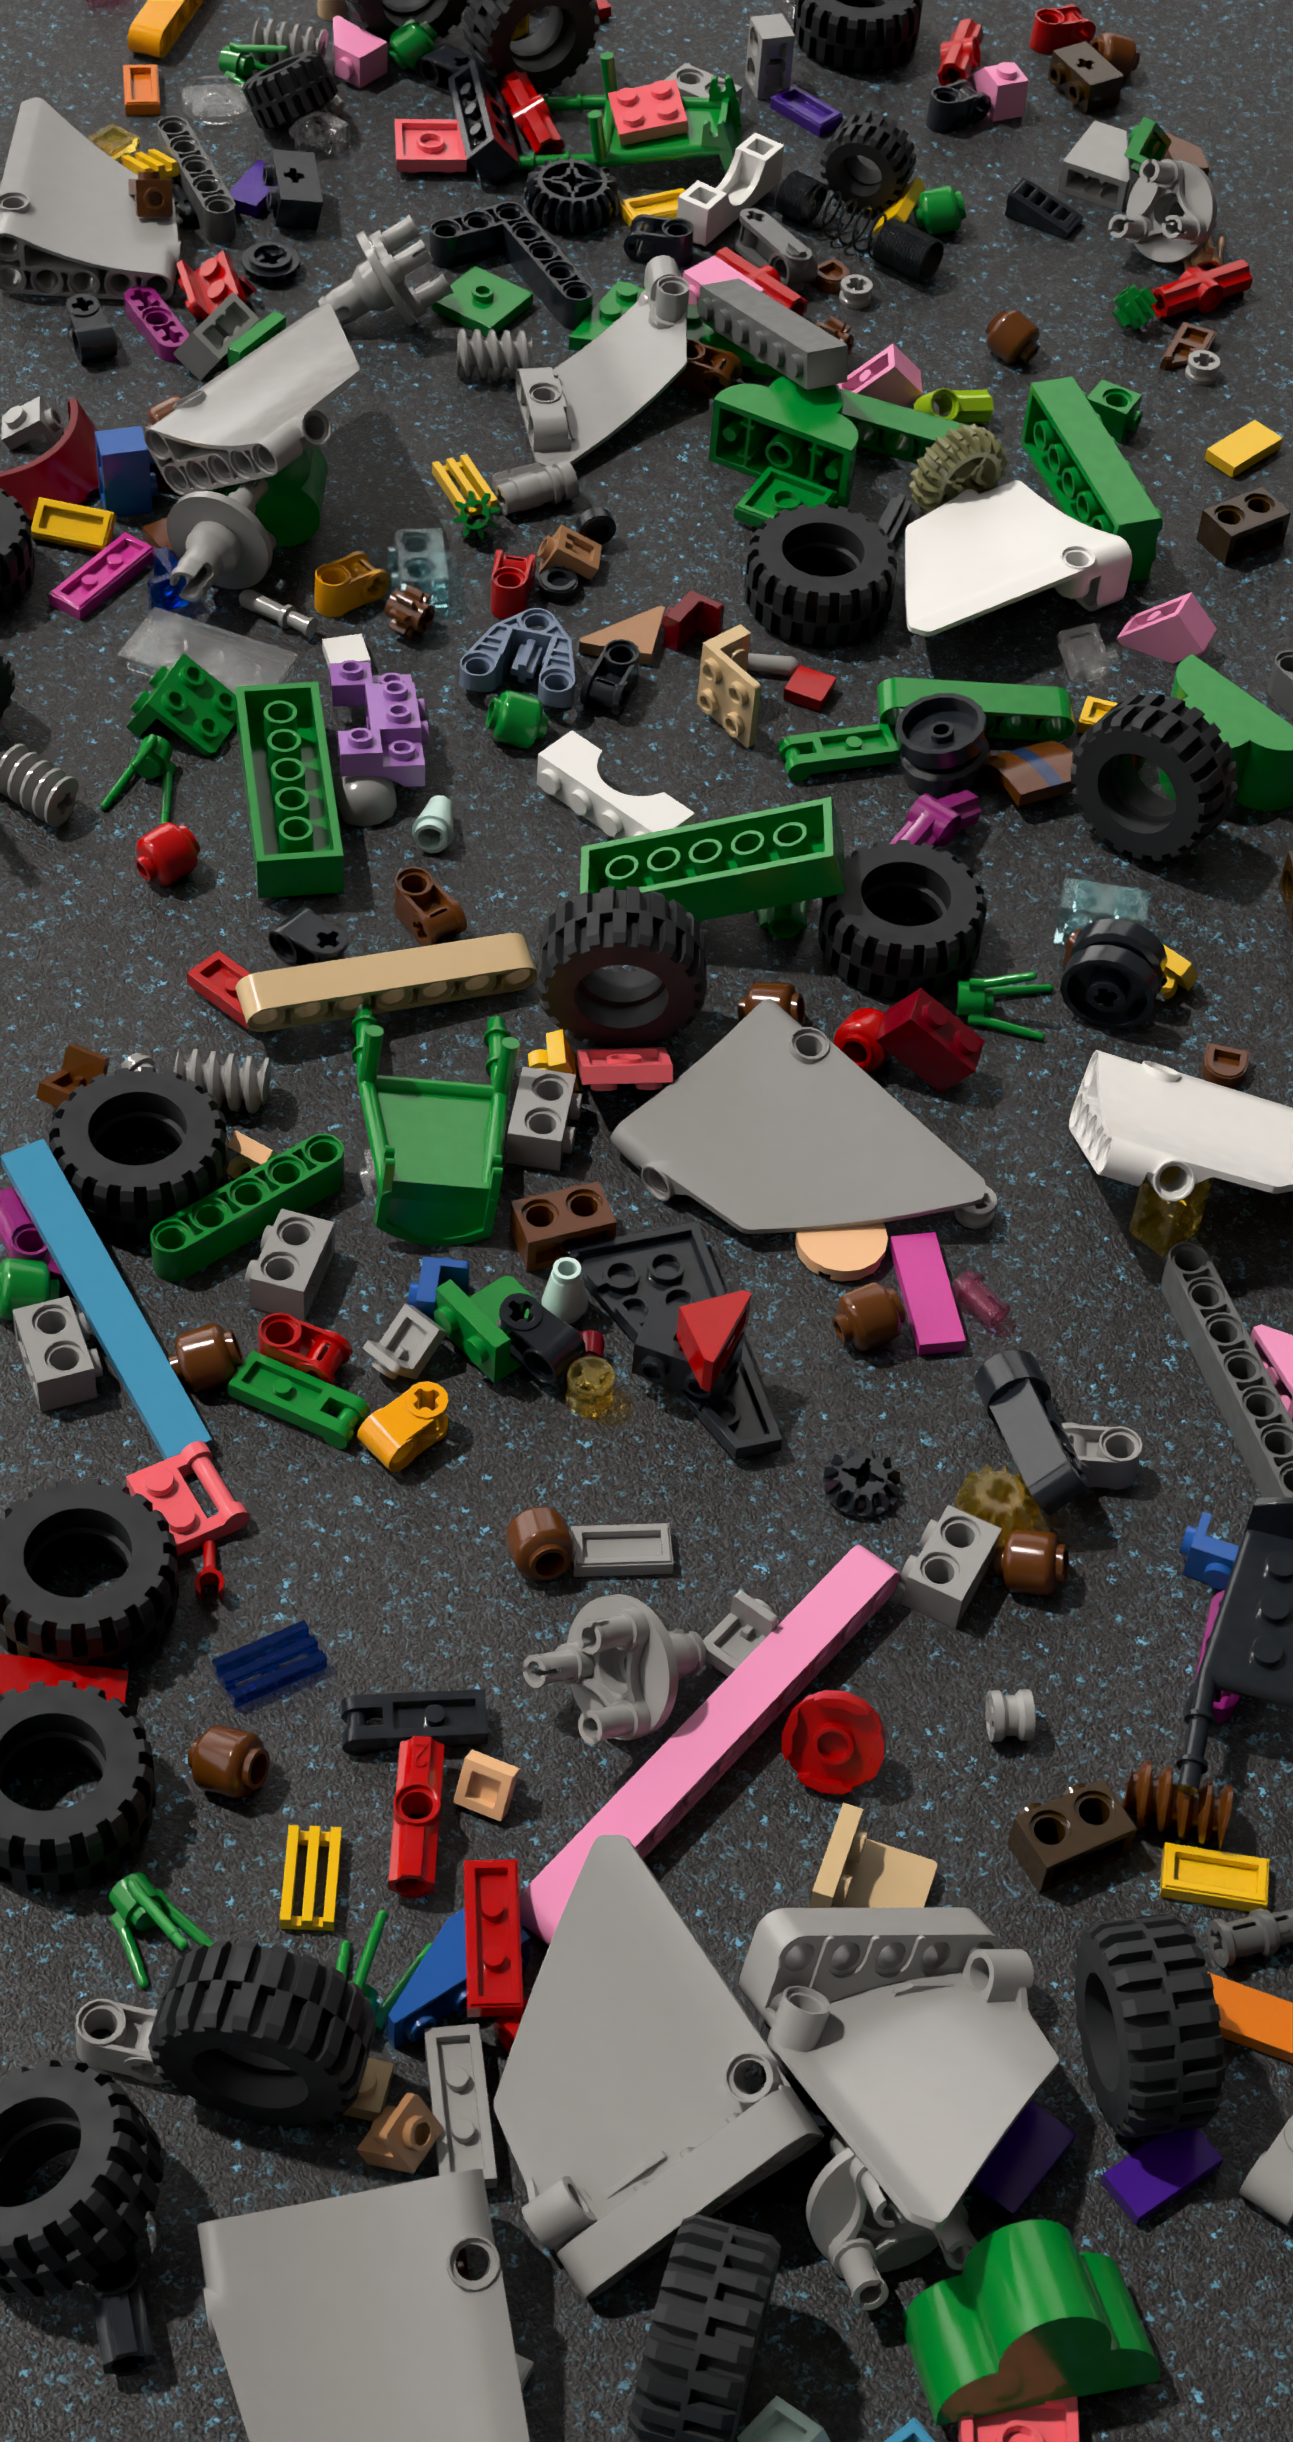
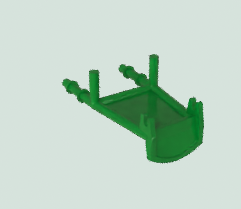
M604 52L600 55L605 95L583 96L582 92H578L577 96L550 97L549 93H545L543 97L549 111L578 110L579 114H583L584 110H593L588 113L593 153L571 154L570 151H566L565 154L537 155L536 152H531V156H518L520 165L515 169V171L531 170V172H534L535 166H543L546 160L556 162L557 157L563 160H570L571 156L574 160L586 158L588 163L598 162L600 168L720 156L725 173L727 174L735 150L742 144L740 101L732 76L729 74L725 76L724 82L726 87L721 88L718 86V76L713 75L711 77L709 98L681 97L688 120L689 132L621 146L608 98V93L618 91L614 54L612 52ZM596 109H604L603 118L602 112Z
M368 1004L359 1005L356 1008V1018H354L351 1024L352 1032L356 1035V1047L352 1051V1059L357 1064V1085L378 1183L374 1216L376 1228L412 1243L431 1246H452L491 1237L503 1174L502 1159L509 1097L520 1042L516 1038L510 1037V1033L505 1029V1021L502 1017L493 1016L488 1019V1030L484 1033V1043L489 1048V1059L485 1067L487 1074L491 1076V1085L377 1075L384 1030L378 1026L377 1020L373 1017V1008Z

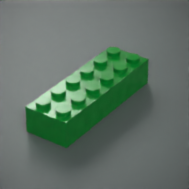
M1073 376L1031 383L1020 443L1061 512L1094 529L1120 536L1127 542L1132 553V565L1128 582L1149 579L1152 562L1156 559L1158 533L1163 527V518L1160 510L1155 508L1151 502L1145 486L1140 484L1134 475L1130 462L1122 456L1117 448L1116 440L1109 435L1102 423L1101 416L1095 413L1088 402L1085 391L1080 389Z
M318 681L235 686L237 731L258 898L344 892L343 849Z
M832 797L581 846L580 894L591 891L592 894L600 893L602 888L613 886L615 890H627V886L638 887L640 892L648 894L652 890L663 894L668 902L673 899L686 909V913L690 912L698 922L845 893L843 832Z

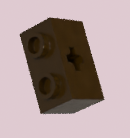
M1086 41L1053 51L1048 81L1085 115L1119 105L1124 75Z

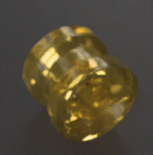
M594 1356L582 1357L574 1361L568 1368L566 1402L574 1413L584 1417H596L606 1413L612 1406L615 1372L606 1360Z

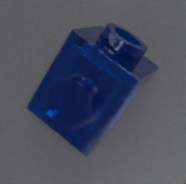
M168 546L153 549L154 578L147 582L149 609L153 615L189 605L188 600L179 597V594L187 584L185 577L182 576L176 585H170L172 571L177 567L180 559L174 556Z

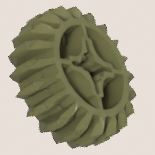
M961 424L956 431L949 428L946 436L943 438L936 437V443L931 448L925 447L927 453L924 457L916 460L919 467L911 472L914 480L911 481L909 487L912 490L911 497L914 499L915 504L926 515L956 498L965 490L973 489L981 494L999 487L998 481L1006 476L1003 470L1008 464L1005 458L1006 451L997 440V437L984 427H978L976 424L967 427Z

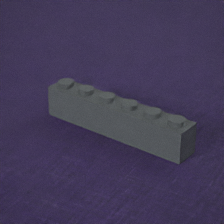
M740 278L700 285V299L698 300L697 310L702 323L806 390L847 382L848 345Z

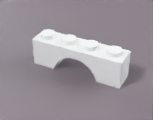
M757 133L752 134L736 148L730 168L716 188L697 181L678 197L677 218L688 220L693 224L694 243L706 246L738 219L742 210L753 206L781 182L783 144Z
M573 730L538 754L537 785L615 839L694 824L695 813L665 792L650 796H632L609 787L601 779L602 750Z

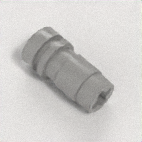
M568 460L555 463L553 466H545L541 468V472L536 474L528 472L509 478L508 482L495 487V495L498 499V506L501 507V512L504 515L533 509L547 502L554 505L562 500L567 501L579 496V483L573 466Z

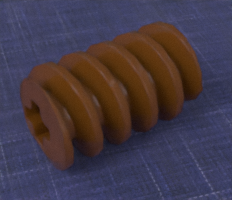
M1146 1759L1136 1772L1133 1769L1131 1770L1121 1805L1127 1814L1132 1809L1137 1811L1138 1826L1144 1827L1152 1815L1157 1816L1159 1833L1164 1834L1174 1821L1177 1822L1179 1839L1184 1840L1194 1827L1198 1829L1199 1845L1205 1846L1211 1836L1217 1834L1220 1850L1234 1802L1232 1785L1226 1784L1220 1793L1214 1796L1213 1780L1205 1778L1199 1786V1791L1196 1795H1186L1178 1791V1782L1177 1784L1173 1783L1172 1768L1169 1766H1165L1156 1778L1153 1777L1152 1762Z

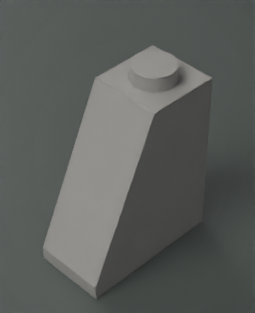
M1094 121L1063 160L1058 191L1122 212L1130 180L1129 162L1124 156L1128 148L1127 132Z

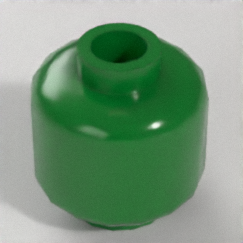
M409 18L390 35L389 42L391 46L388 48V51L404 71L408 68L416 71V61L438 47L435 40L439 35L427 20L421 24L418 20Z
M950 185L922 191L919 194V205L913 209L917 228L924 226L926 233L931 236L956 231L961 227V220L966 219L961 191L955 192L954 188Z
M506 690L499 698H492L486 717V729L491 730L493 739L498 743L527 749L534 744L536 738H544L548 727L549 715L543 714V706L539 698Z
M7 1258L0 1263V1319L14 1320L12 1311L14 1309L59 1298V1280L51 1279L49 1267L45 1262Z

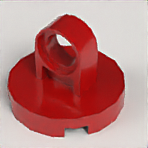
M824 1690L806 1696L792 1709L782 1732V1754L785 1761L789 1760L791 1767L798 1773L797 1778L804 1785L821 1793L845 1794L851 1792L853 1787L861 1785L867 1780L869 1782L876 1776L886 1752V1730L879 1714L864 1699L846 1691Z

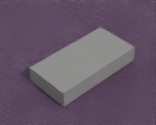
M670 1523L571 1526V1533L576 1544L575 1559L572 1562L573 1577L673 1573Z

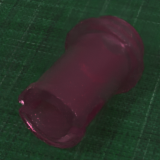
M970 1269L966 1270L951 1285V1289L955 1293L954 1299L958 1303L964 1302L989 1329L995 1327L993 1320L999 1324L1009 1313L1010 1307L1003 1303L983 1283L984 1276L980 1272L974 1273Z

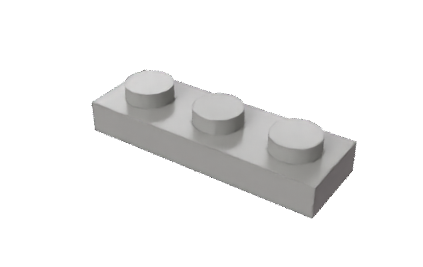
M477 2023L424 2029V2043L431 2110L444 2128L435 2141L438 2176L473 2169H483L486 2189L497 2188V2173L480 2025Z

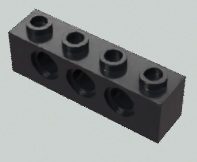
M472 59L448 78V83L466 159L492 185H495L501 179L509 177L520 163L500 84L475 59Z

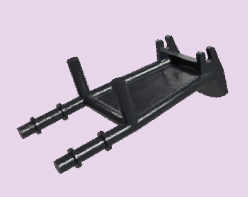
M1256 1498L1247 1521L1199 1672L1183 1709L1184 1721L1188 1724L1184 1753L1177 1758L1176 1766L1180 1770L1177 1789L1183 1794L1196 1795L1199 1791L1201 1775L1208 1770V1762L1204 1757L1209 1729L1215 1727L1216 1717L1212 1714L1216 1690L1293 1709V1498Z

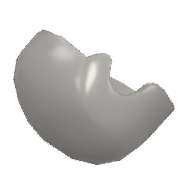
M339 774L333 782L336 808L340 810L345 823L365 827L381 824L393 816L397 807V801L392 780L378 776L341 777V774Z

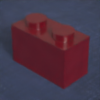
M922 988L886 1010L876 1038L877 1043L939 1093L976 1071L985 1040L977 1035L975 1031L965 1025Z

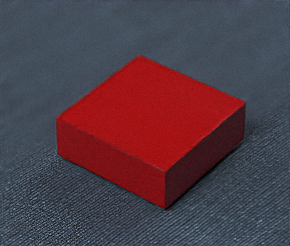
M799 665L784 688L783 699L820 712L835 689L836 677Z

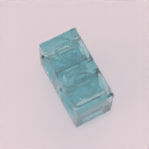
M442 528L395 530L394 546L387 547L388 570H396V572H391L390 575L391 594L396 590L405 592L407 585H410L431 595L428 604L434 606L435 611L448 610L449 577Z
M1065 877L1053 943L1065 945L1067 939L1074 931L1083 929L1087 924L1100 919L1119 918L1138 923L1145 928L1149 891Z

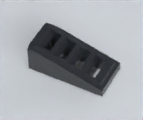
M1021 178L1008 194L1005 216L1064 239H1068L1082 223L1083 216L1025 178Z

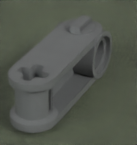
M746 208L740 212L741 228L739 236L734 239L733 247L741 256L757 268L763 265L772 266L780 275L782 284L795 293L802 291L806 284L812 283L816 279L818 264L816 256L811 249L802 244L768 213L754 208Z

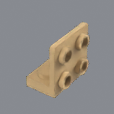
M740 624L703 642L697 704L704 713L710 715L723 726L730 736L735 737L748 748L755 744L761 685L747 673L751 633Z
M843 1802L812 1890L809 1908H924L936 1873L937 1862L867 1839L868 1832L859 1829L863 1809Z

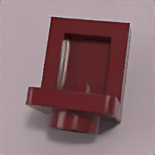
M690 590L675 607H669L663 617L662 628L665 629L663 646L678 652L697 631L712 638L722 634L723 604Z

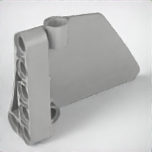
M35 97L23 101L20 106L0 186V289L12 294L71 297L76 294H90L99 299L125 300V292L135 286H148L153 288L163 301L169 299L173 294L176 274H179L176 263L183 259V243L178 241L174 197L172 196V217H137L135 195L129 194L128 179H138V175L94 145L45 100Z
M327 303L310 311L203 387L176 402L172 406L173 412L144 432V441L167 484L175 493L186 495L195 491H207L274 476L302 455L303 449L323 445L330 439L332 424L327 416L329 402L363 375L331 304Z
M771 998L758 1004L719 1043L686 1072L621 1121L610 1137V1143L641 1170V1177L646 1189L656 1199L667 1201L676 1194L688 1195L737 1230L746 1234L835 1229L919 1217L979 1204L984 1197L985 1191L984 1178L833 1044L823 1032L812 1027H802Z
M623 1835L598 1836L590 1848L547 1950L494 2098V2111L526 2184L529 2203L522 2207L525 2221L541 2244L549 2250L554 2249L585 2300L592 2299L606 2291L674 2242L684 2218L694 2215L711 2216L758 2183L809 2151L824 2137L786 2080L782 2064L763 2039L630 1839ZM759 2062L766 2072V2082L759 2092L751 2094L744 2084V2075L750 2065Z
M780 1908L768 1913L759 1922L740 1974L739 1986L742 1993L771 2028L767 2039L769 2047L779 2055L904 2217L912 2223L932 2230H939L946 2224L995 2148L1035 2094L1056 2070L1059 2062L1058 2055L1029 2013L1027 1995L1032 1988L1034 1980V1968L1029 1955L1022 1949H1002L1000 1940L976 1913L969 1908Z
M483 2169L450 2173L197 2224L206 2288H203L210 2342L218 2341L249 2442H530L500 2257L495 2247ZM475 2247L480 2249L485 2255L487 2269L481 2279L469 2281L462 2278L455 2266L456 2257L462 2248Z

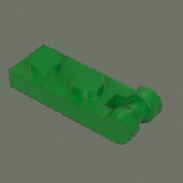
M888 723L791 735L781 739L777 745L780 758L786 762L785 770L788 778L797 782L808 778L810 774L896 763L899 749Z
M253 1350L228 1383V1396L320 1435L329 1445L337 1449H345L354 1436L353 1428L355 1425H361L371 1411L368 1403L359 1396ZM329 1409L339 1412V1416L335 1418L326 1413Z

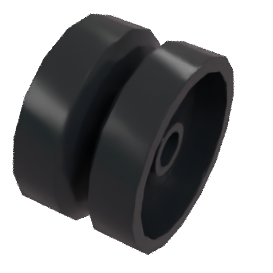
M937 693L921 697L907 705L898 716L895 731L900 750L901 771L905 782L915 791L923 794L928 793L931 796H948L972 789L979 785L989 773L991 754L987 741L986 717L982 707L972 698L957 693Z
M1119 918L1100 919L1087 924L1076 936L1070 959L1067 962L1062 977L1060 991L1064 1003L1075 1016L1090 1025L1108 1030L1128 1029L1142 1024L1152 1013L1158 989L1164 976L1168 960L1164 945L1154 933L1131 921Z

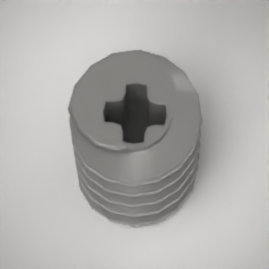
M261 17L256 21L252 35V45H280L289 47L287 53H253L257 62L262 63L267 59L268 63L274 65L279 61L307 51H320L323 59H325L328 43L326 29H322L319 37L315 38V31L312 26L308 27L305 35H302L300 24H296L293 32L289 33L288 22L286 21L282 22L279 30H276L274 19L269 20L266 28H263Z
M460 329L457 335V374L461 366L464 368L467 378H471L475 367H478L481 377L486 378L489 368L493 367L496 377L501 378L504 368H508L511 378L516 379L517 369L532 368V338L528 341L524 330H520L516 340L513 341L510 331L505 330L501 340L498 341L495 331L489 330L486 340H483L480 330L475 329L471 340H468L465 330Z
M16 744L8 751H1L0 793L9 796L15 803L22 805L27 811L34 813L35 816L42 821H46L52 827H60L65 823L75 807V799L79 788L78 781L72 776H66V773L60 768H54L53 764L48 760H42L41 756L37 753L29 752V748L23 744Z
M180 1048L177 1053L174 1072L182 1076V1081L186 1082L190 1079L201 1086L203 1094L206 1092L210 1094L218 1103L219 1109L227 1098L228 1107L231 1111H238L245 1100L248 1113H256L262 1102L263 1106L265 1105L268 1097L271 1060L270 1058H265L260 1070L255 1069L253 1057L248 1055L243 1066L237 1067L235 1054L230 1053L225 1064L219 1065L217 1051H211L207 1062L203 1063L201 1062L199 1049H193L187 1061L183 1060Z

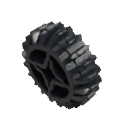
M572 156L570 160H563L557 157L556 162L546 160L543 166H535L534 172L528 173L526 188H524L525 206L537 223H544L545 229L553 227L557 229L558 233L565 230L570 231L571 234L574 231H581L586 234L588 229L599 230L600 225H608L610 219L615 217L620 194L618 184L616 183V176L609 173V168H600L598 162L588 163L586 158L574 160Z

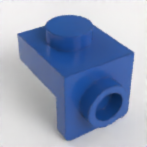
M423 1256L419 1282H410L408 1304L416 1307L435 1322L436 1288L451 1279L468 1296L470 1263L448 1257L434 1258Z
M1202 1512L1197 1528L1187 1526L1179 1553L1188 1556L1182 1575L1205 1582L1216 1589H1226L1239 1546L1207 1536L1206 1533L1212 1514Z

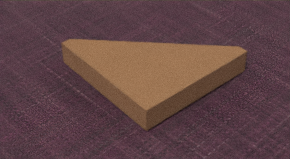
M655 607L580 638L579 653L600 656L608 642L625 639L638 646L640 652L639 663L651 665L662 627L665 607Z

